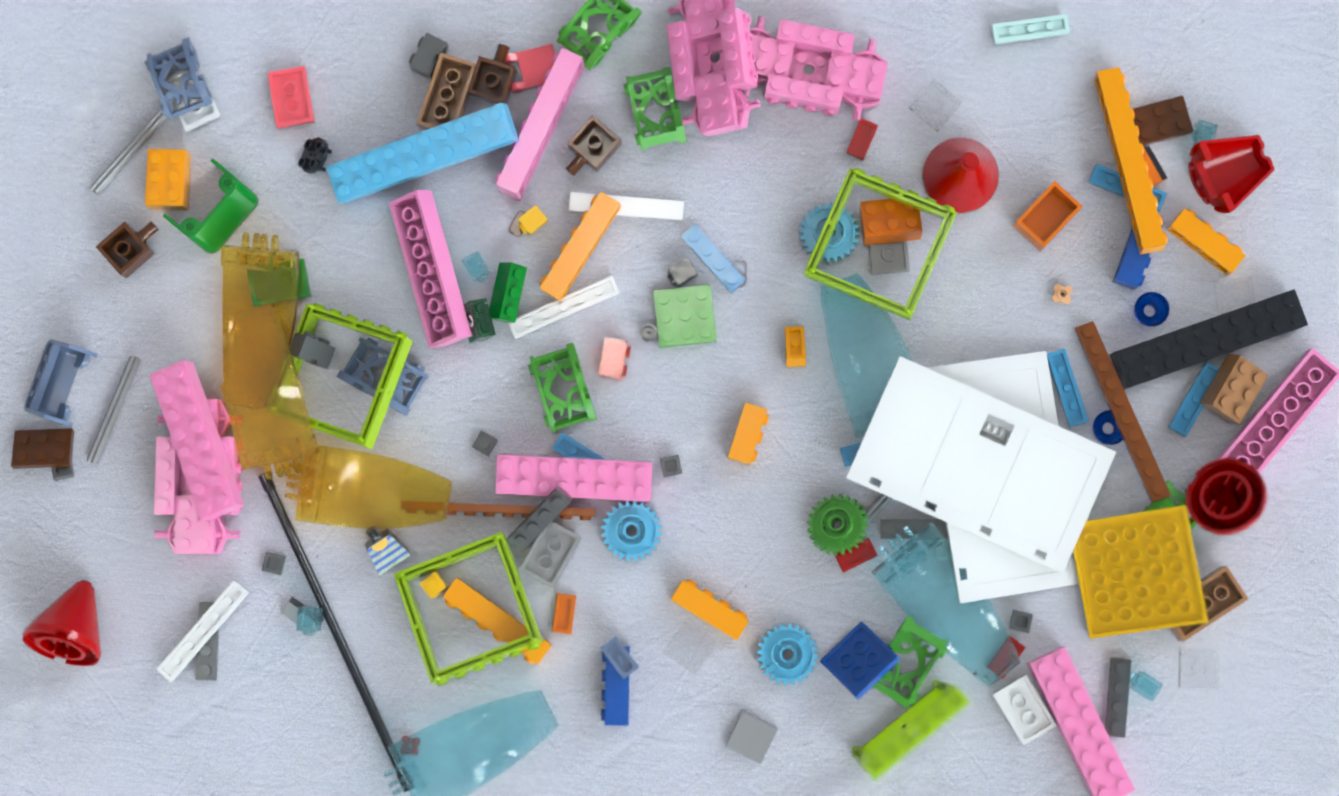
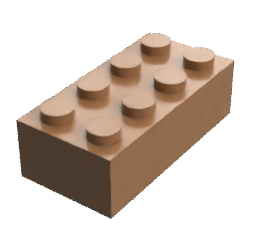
M440 52L416 123L419 129L428 130L463 117L470 97L467 91L476 63Z
M1220 566L1200 579L1208 623L1171 627L1170 629L1178 641L1187 640L1249 599L1227 566Z

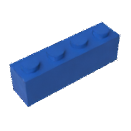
M1133 227L1131 228L1112 282L1135 290L1138 286H1142L1145 279L1143 272L1145 268L1149 267L1151 258L1149 257L1150 253L1139 254Z
M624 646L630 654V646ZM602 651V662H606V670H602V681H605V689H602L601 701H605V709H601V721H605V725L628 726L629 676L623 679Z

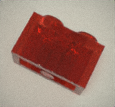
M605 337L599 377L622 381V376L626 377L628 365H624L625 358H629L631 351L628 341Z

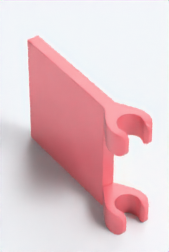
M552 44L507 54L505 64L508 65L518 61L523 78L522 82L512 83L513 93L544 85L546 81L544 79L545 74L554 65L552 61L555 53Z

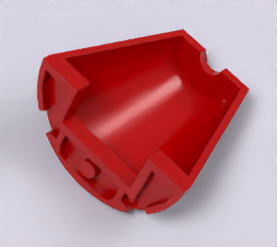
M1260 135L1205 140L1196 143L1189 153L1191 162L1188 163L1192 184L1200 198L1207 205L1211 204L1214 206L1215 211L1220 213L1234 211L1275 170L1271 158L1264 155L1263 149L1265 145Z

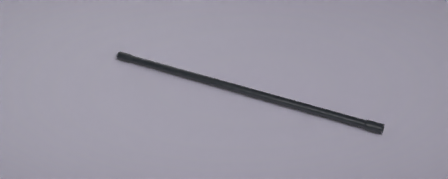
M269 472L263 473L258 476L262 487L270 499L397 774L398 781L403 791L407 792L415 788L413 782L404 768L278 496L274 482Z

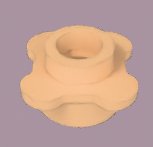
M1056 284L1052 300L1069 304L1071 302L1070 293L1073 291L1072 287Z

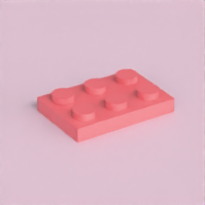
M301 66L267 72L277 129L314 123L306 67Z

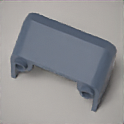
M50 339L42 354L24 410L72 427L73 423L67 421L71 414L69 406L66 405L68 395L78 368L82 369L84 366H87L90 356L97 357L98 354L68 343Z

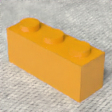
M745 402L728 459L746 465L755 462L758 451H755L757 443H761L764 434L760 431L762 425L766 426L769 415L766 414L767 409Z

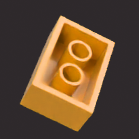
M148 149L145 206L156 210H188L191 154L187 150Z

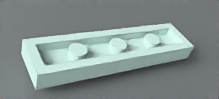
M1067 14L998 23L991 26L994 45L1068 35L1070 33Z

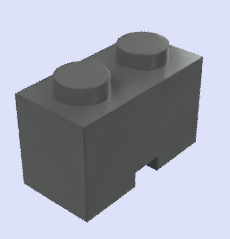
M426 32L425 36L421 37L417 47L419 48L416 54L413 53L411 55L409 66L412 71L431 80L440 52L446 54L449 46L447 42Z
M305 331L303 334L295 333L288 355L328 369L336 349L329 345L330 341L322 338L316 340L314 339L315 335Z

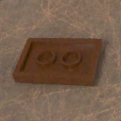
M1183 95L1133 108L1135 114L1134 124L1138 126L1139 143H1142L1143 146L1194 131Z
M72 428L16 430L14 433L11 467L13 469L71 467L74 430Z

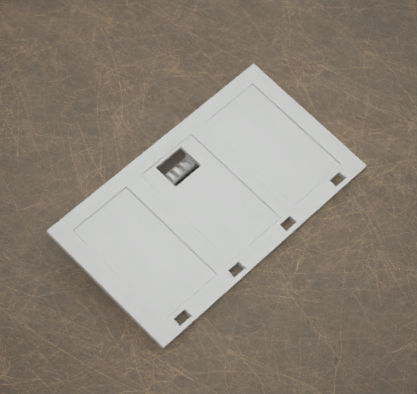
M1046 351L928 368L1059 426ZM987 415L986 420L1009 430H1012L1014 427L1011 423L993 415ZM982 430L980 431V436L1003 446L1007 443L1005 440ZM946 522L959 603L1079 584L1073 552L1064 572L1061 573ZM982 525L979 531L990 535L991 529ZM1037 549L1034 555L1044 559L1046 553ZM959 568H965V580L960 579Z
M899 356L846 478L1063 573L1116 452ZM987 415H993L1013 424L1014 427L1012 430L1006 429L986 420ZM980 431L987 432L1007 441V443L1003 446L980 436ZM871 476L881 480L880 487L869 483ZM926 501L936 504L935 511L924 507ZM982 525L991 529L990 535L979 531ZM1037 549L1046 553L1044 559L1034 555Z

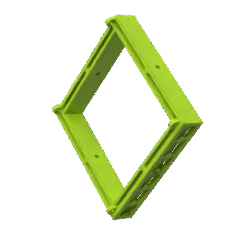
M849 168L804 270V277L911 321L957 216V212L949 205L944 204L941 206L936 204L937 201L932 198H921L913 190L904 191L896 183L890 182V184L883 182L881 177L876 175L870 177L865 175L866 172L859 168ZM855 184L943 220L906 306L818 270Z
M314 303V306L306 304L295 333L303 334L305 331L314 334L320 319L394 345L360 435L285 409L303 363V359H298L288 355V353L266 412L373 449L413 340L407 338L408 334L397 330L394 333L391 332V328L380 325L378 328L371 321L364 319L363 322L357 321L358 317L347 314L345 317L338 310L331 308L330 311H327L323 305Z
M503 532L394 573L430 682L434 685H445L449 683L448 680L451 678H463L467 676L469 671H481L485 669L487 664H499L503 662L505 657H517L522 654L521 651L529 649V651L535 650L540 647L539 644L544 643L509 543ZM498 547L529 635L446 668L439 669L409 581Z
M934 680L931 691L861 748L853 746L852 752L854 754L852 756L868 775L877 780L970 703L958 686Z

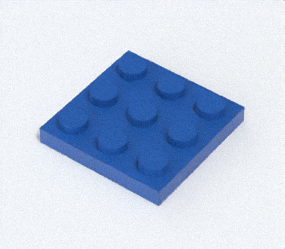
M861 621L820 662L859 700L901 659Z

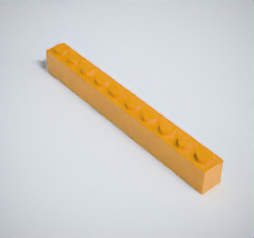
M1120 67L1097 71L1094 81L1139 254L1162 251L1168 242L1167 235L1161 227L1163 220L1161 214H1158L1157 198L1153 196V182L1148 177L1149 167L1147 161H1144L1143 144L1139 143V129L1134 124L1135 114L1133 108H1130L1129 105L1130 94L1128 90H1125L1124 73H1121Z

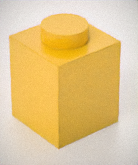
M536 205L518 219L520 222L518 227L524 234L528 232L530 236L548 223V219Z
M436 571L419 583L431 599L436 598L449 588Z

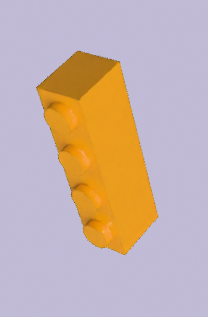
M1184 208L1166 229L1226 276L1233 273L1246 256L1239 246L1232 245L1227 241L1228 239L1225 235L1212 230V226L1206 221L1202 222L1199 220L1196 213L1192 210Z
M690 579L687 581L682 580L671 600L733 639L738 640L749 622L746 619L747 615L738 609L736 612L729 609L731 605L722 599L720 602L713 599L714 594L708 590L700 591L696 588L698 584Z

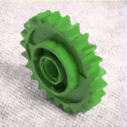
M831 494L830 500L824 497V503L818 501L819 507H812L815 513L809 514L812 520L807 521V524L811 526L807 531L812 533L809 538L814 540L813 544L815 546L819 545L820 551L825 549L828 555L832 551L835 556L840 551L844 556L845 550L852 553V547L859 548L857 542L864 543L861 537L868 535L864 529L869 528L865 524L869 519L864 516L867 512L865 509L861 510L863 506L861 503L857 504L855 498L850 501L849 495L843 499L841 494L838 495V498ZM842 521V525L839 528H834L836 522Z

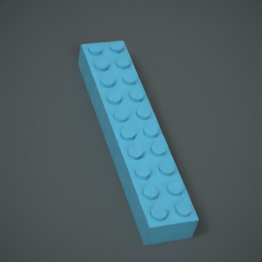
M499 103L326 166L337 202L346 204L519 141L508 105Z

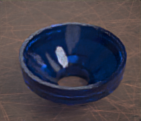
M1157 292L1142 294L1134 305L1136 319L1148 327L1162 324L1168 318L1170 311L1167 299ZM1150 305L1154 308L1153 316H1147L1144 313L1145 306Z
M1106 410L1096 416L1092 424L1095 438L1105 445L1120 443L1123 438L1111 411ZM1105 423H1110L1113 426L1111 434L1103 432L1102 428Z

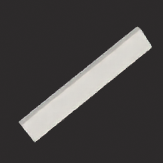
M571 192L569 212L584 213L589 211L592 206L590 204L591 200L595 195L599 194ZM608 195L621 204V208L616 216L682 221L684 201Z
M611 275L566 295L561 303L555 300L517 317L515 323L508 324L516 340L620 294Z
M233 580L156 670L170 682H173L249 592L236 580Z

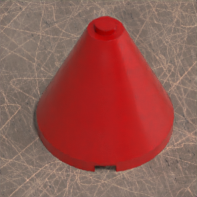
M952 138L940 143L930 152L923 166L922 180L929 198L936 200V204L941 206L944 204L949 205L958 214L978 210L991 199L998 186L999 170L994 156L983 144L969 138Z
M1223 458L1204 465L1195 473L1197 476L1187 487L1186 505L1191 517L1201 528L1214 534L1231 535L1246 530L1260 518L1267 503V487L1261 474L1255 467L1242 462L1240 459Z
M81 580L72 585L25 627L22 634L23 642L36 653L54 660L55 656L66 659L65 664L74 666H93L97 664L101 656V643L95 590L92 583Z

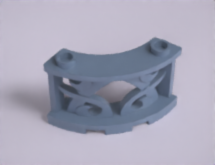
M189 37L182 39V44L153 56L151 53L147 54L145 64L151 73L155 88L162 102V105H160L161 111L164 116H168L169 120L202 106L212 104L213 98L203 75L198 74V67L200 65L197 52ZM186 60L185 63H183V64L177 63L178 61H180V63H182V61ZM173 65L180 70H190L183 76L181 88L165 81ZM192 80L193 84L188 85L187 82ZM181 97H183L185 107L174 111L171 101L175 99L176 104L179 106L181 104ZM189 98H191V99H202V100H200V101H198V102H195V103H193V104H190V102H189Z
M360 337L358 340L360 343L344 371L340 370L336 377L374 397L377 389L373 388L375 377L370 368L386 364L390 353L378 347V342L368 337L365 340ZM368 349L373 352L370 357H367L365 354ZM378 352L386 357L378 358ZM364 355L367 363L365 364L361 362ZM405 362L404 367L406 368L402 369L389 407L407 416L411 403L425 379H428L429 376L424 373L425 369L417 364L412 366ZM365 371H367L370 375V379L368 381H363V377L367 376L364 373ZM408 373H413L417 376L411 388L403 386V382L409 383L412 381L406 378ZM403 390L409 391L402 402Z

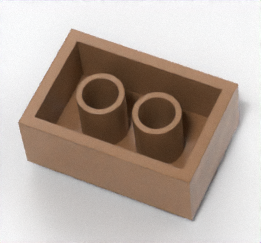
M1227 354L1200 404L1227 423L1241 425L1266 381L1268 374L1241 355Z

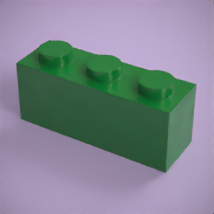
M512 262L499 263L487 318L502 323H515L527 267Z

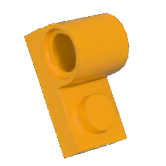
M804 326L785 327L786 367H805Z

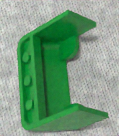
M212 158L210 161L224 173L219 179V188L226 195L202 223L195 218H187L180 225L168 215H163L166 220L209 254L217 253L258 205L256 194Z

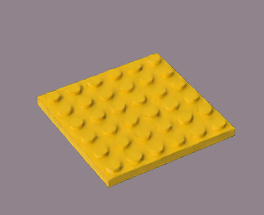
M1186 505L1086 520L1073 553L1090 639L1208 623Z

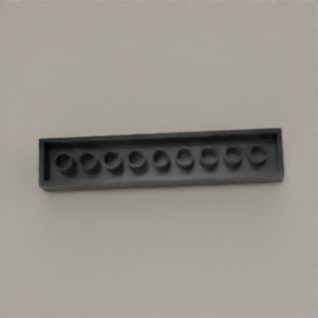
M1293 289L1118 350L1109 355L1123 389H1127L1307 326L1308 323L1297 293Z

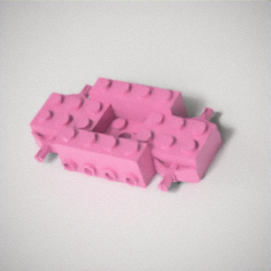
M680 0L677 6L669 7L668 12L670 15L681 13L686 21L667 24L675 97L689 104L696 102L693 114L682 117L683 125L695 123L702 135L708 137L747 128L749 111L761 106L759 99L747 101L742 92L743 90L756 88L758 74L754 66L756 57L752 50L753 36L750 33L749 27L751 24L750 16L747 12L734 7L735 0ZM719 53L720 59L718 62L714 63L713 57L715 54Z
M758 16L756 27L750 29V33L753 36L752 50L756 57L754 66L758 74L757 85L767 84L764 100L774 105L783 103L789 108L802 107L808 112L821 111L827 116L838 115L841 100L854 107L852 118L854 121H860L863 109L878 106L888 62L875 53L876 40H873L872 43V39H869L866 51L851 55L855 34L780 19L777 38L775 39L764 30L766 18L762 17V22L760 23L761 16ZM811 66L814 72L807 75L804 73L803 68ZM750 89L743 90L744 95L745 91H747L746 98H749Z
M207 399L239 492H242L240 473L243 471V464L240 462V454L243 453V443L238 438L225 437L230 424L243 423V420H236L243 419V415H231L223 400ZM164 415L157 416L158 423H166ZM156 437L154 515L175 517L166 531L155 530L154 534L162 535H154V538H166L174 554H221L227 540L240 539L241 535H233L241 534L240 531L227 530L222 516H239L242 507L212 520H200L172 438Z

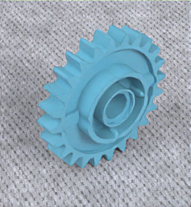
M830 202L828 207L824 203H822L821 208L815 205V211L808 210L810 216H803L806 222H801L800 226L804 229H800L798 233L803 234L799 241L805 242L802 248H808L806 254L813 252L833 207L832 202ZM847 207L844 208L834 230V236L831 237L822 260L826 259L827 264L830 259L834 263L837 262V258L843 261L844 254L850 256L849 250L854 251L855 246L853 244H858L859 242L855 237L860 236V233L855 230L860 226L854 225L857 218L851 219L853 212L846 213Z
M626 500L625 506L619 502L618 509L612 506L613 513L607 512L609 518L603 519L606 525L601 526L605 530V533L601 534V536L606 537L603 544H609L607 550H614L613 556L620 554V560L626 556L627 562L633 557L635 562H637L638 556L644 560L645 553L651 556L650 549H657L654 544L661 542L657 539V536H662V533L658 532L662 525H657L660 518H654L656 511L649 512L650 505L644 508V502L637 505V502L634 501L630 505L629 501ZM633 525L637 528L635 536L627 535L626 529L628 526Z
M781 623L780 629L773 626V632L767 630L768 637L761 636L764 643H758L762 647L761 650L756 651L758 654H761V657L757 658V661H762L759 668L766 669L763 674H770L769 680L776 678V684L783 680L785 686L788 681L794 685L796 679L802 683L801 677L804 676L808 679L807 672H814L811 666H817V663L813 661L815 658H819L818 655L814 654L818 650V648L813 647L816 640L810 641L809 638L812 634L805 635V628L799 631V625L792 628L791 623H789L787 628H785L783 623ZM785 649H791L793 652V656L789 660H785L782 657V652Z

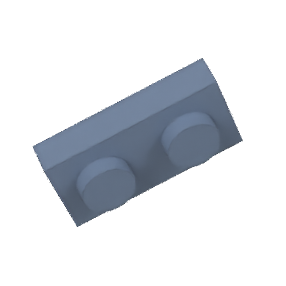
M616 636L600 647L623 679L639 668Z

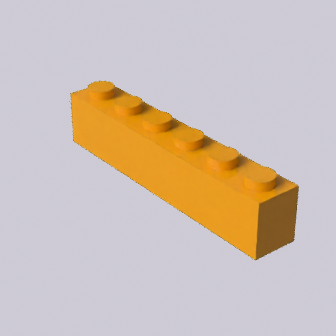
M603 192L593 197L590 202L591 208L582 214L580 218L582 222L579 227H574L570 234L572 238L568 244L566 242L560 249V257L558 260L556 258L553 260L548 276L544 275L539 283L542 292L560 303L621 208V204Z
M459 578L454 580L443 596L448 606L453 609L457 607L462 610L460 614L468 620L471 618L478 622L476 625L482 630L486 631L489 629L494 633L492 637L499 642L504 640L510 643L529 635L523 623ZM543 638L544 643L539 644V648L532 651L526 649L521 651V653L525 655L524 659L530 664H539L552 644Z

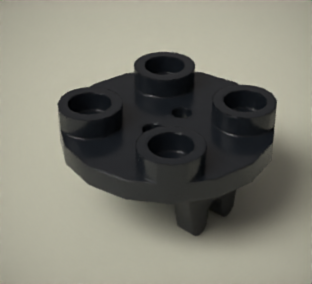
M320 137L306 140L304 144L305 149L298 161V166L309 174L316 173L317 171L325 172L326 168L323 165L328 154L332 153V150L328 149V143Z

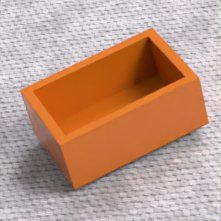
M1054 181L1013 224V227L1034 247L1041 251L1083 206Z
M893 199L860 202L859 216L864 246L921 240L923 230L919 210Z

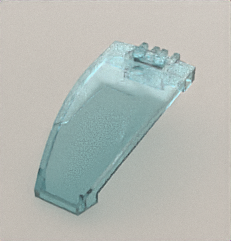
M858 273L842 278L846 282L873 292ZM821 285V306H823L831 357L850 418L849 420L855 437L859 438L864 436L899 356L910 361L912 359L887 311L826 285Z
M931 523L917 535H914L906 526L904 528L905 532L912 539L905 543L901 535L896 534L895 537L903 546L899 548L891 538L889 540L890 545L896 549V552L892 555L889 554L885 547H880L887 559L872 571L873 575L903 611L915 619L914 623L942 640L944 638L947 639L948 642L945 647L948 649L946 653L971 672L974 677L991 687L1021 663L1014 643L1011 641L989 599L959 603L950 544L938 529ZM959 568L960 579L965 580V568Z
M541 690L499 699L452 715L390 745L387 748L396 767L383 775L384 777H389L394 772L399 771L402 778L394 780L388 785L391 788L403 781L405 785L392 791L393 795L408 789L410 796H465L486 784L524 757L541 741L545 740L559 725Z

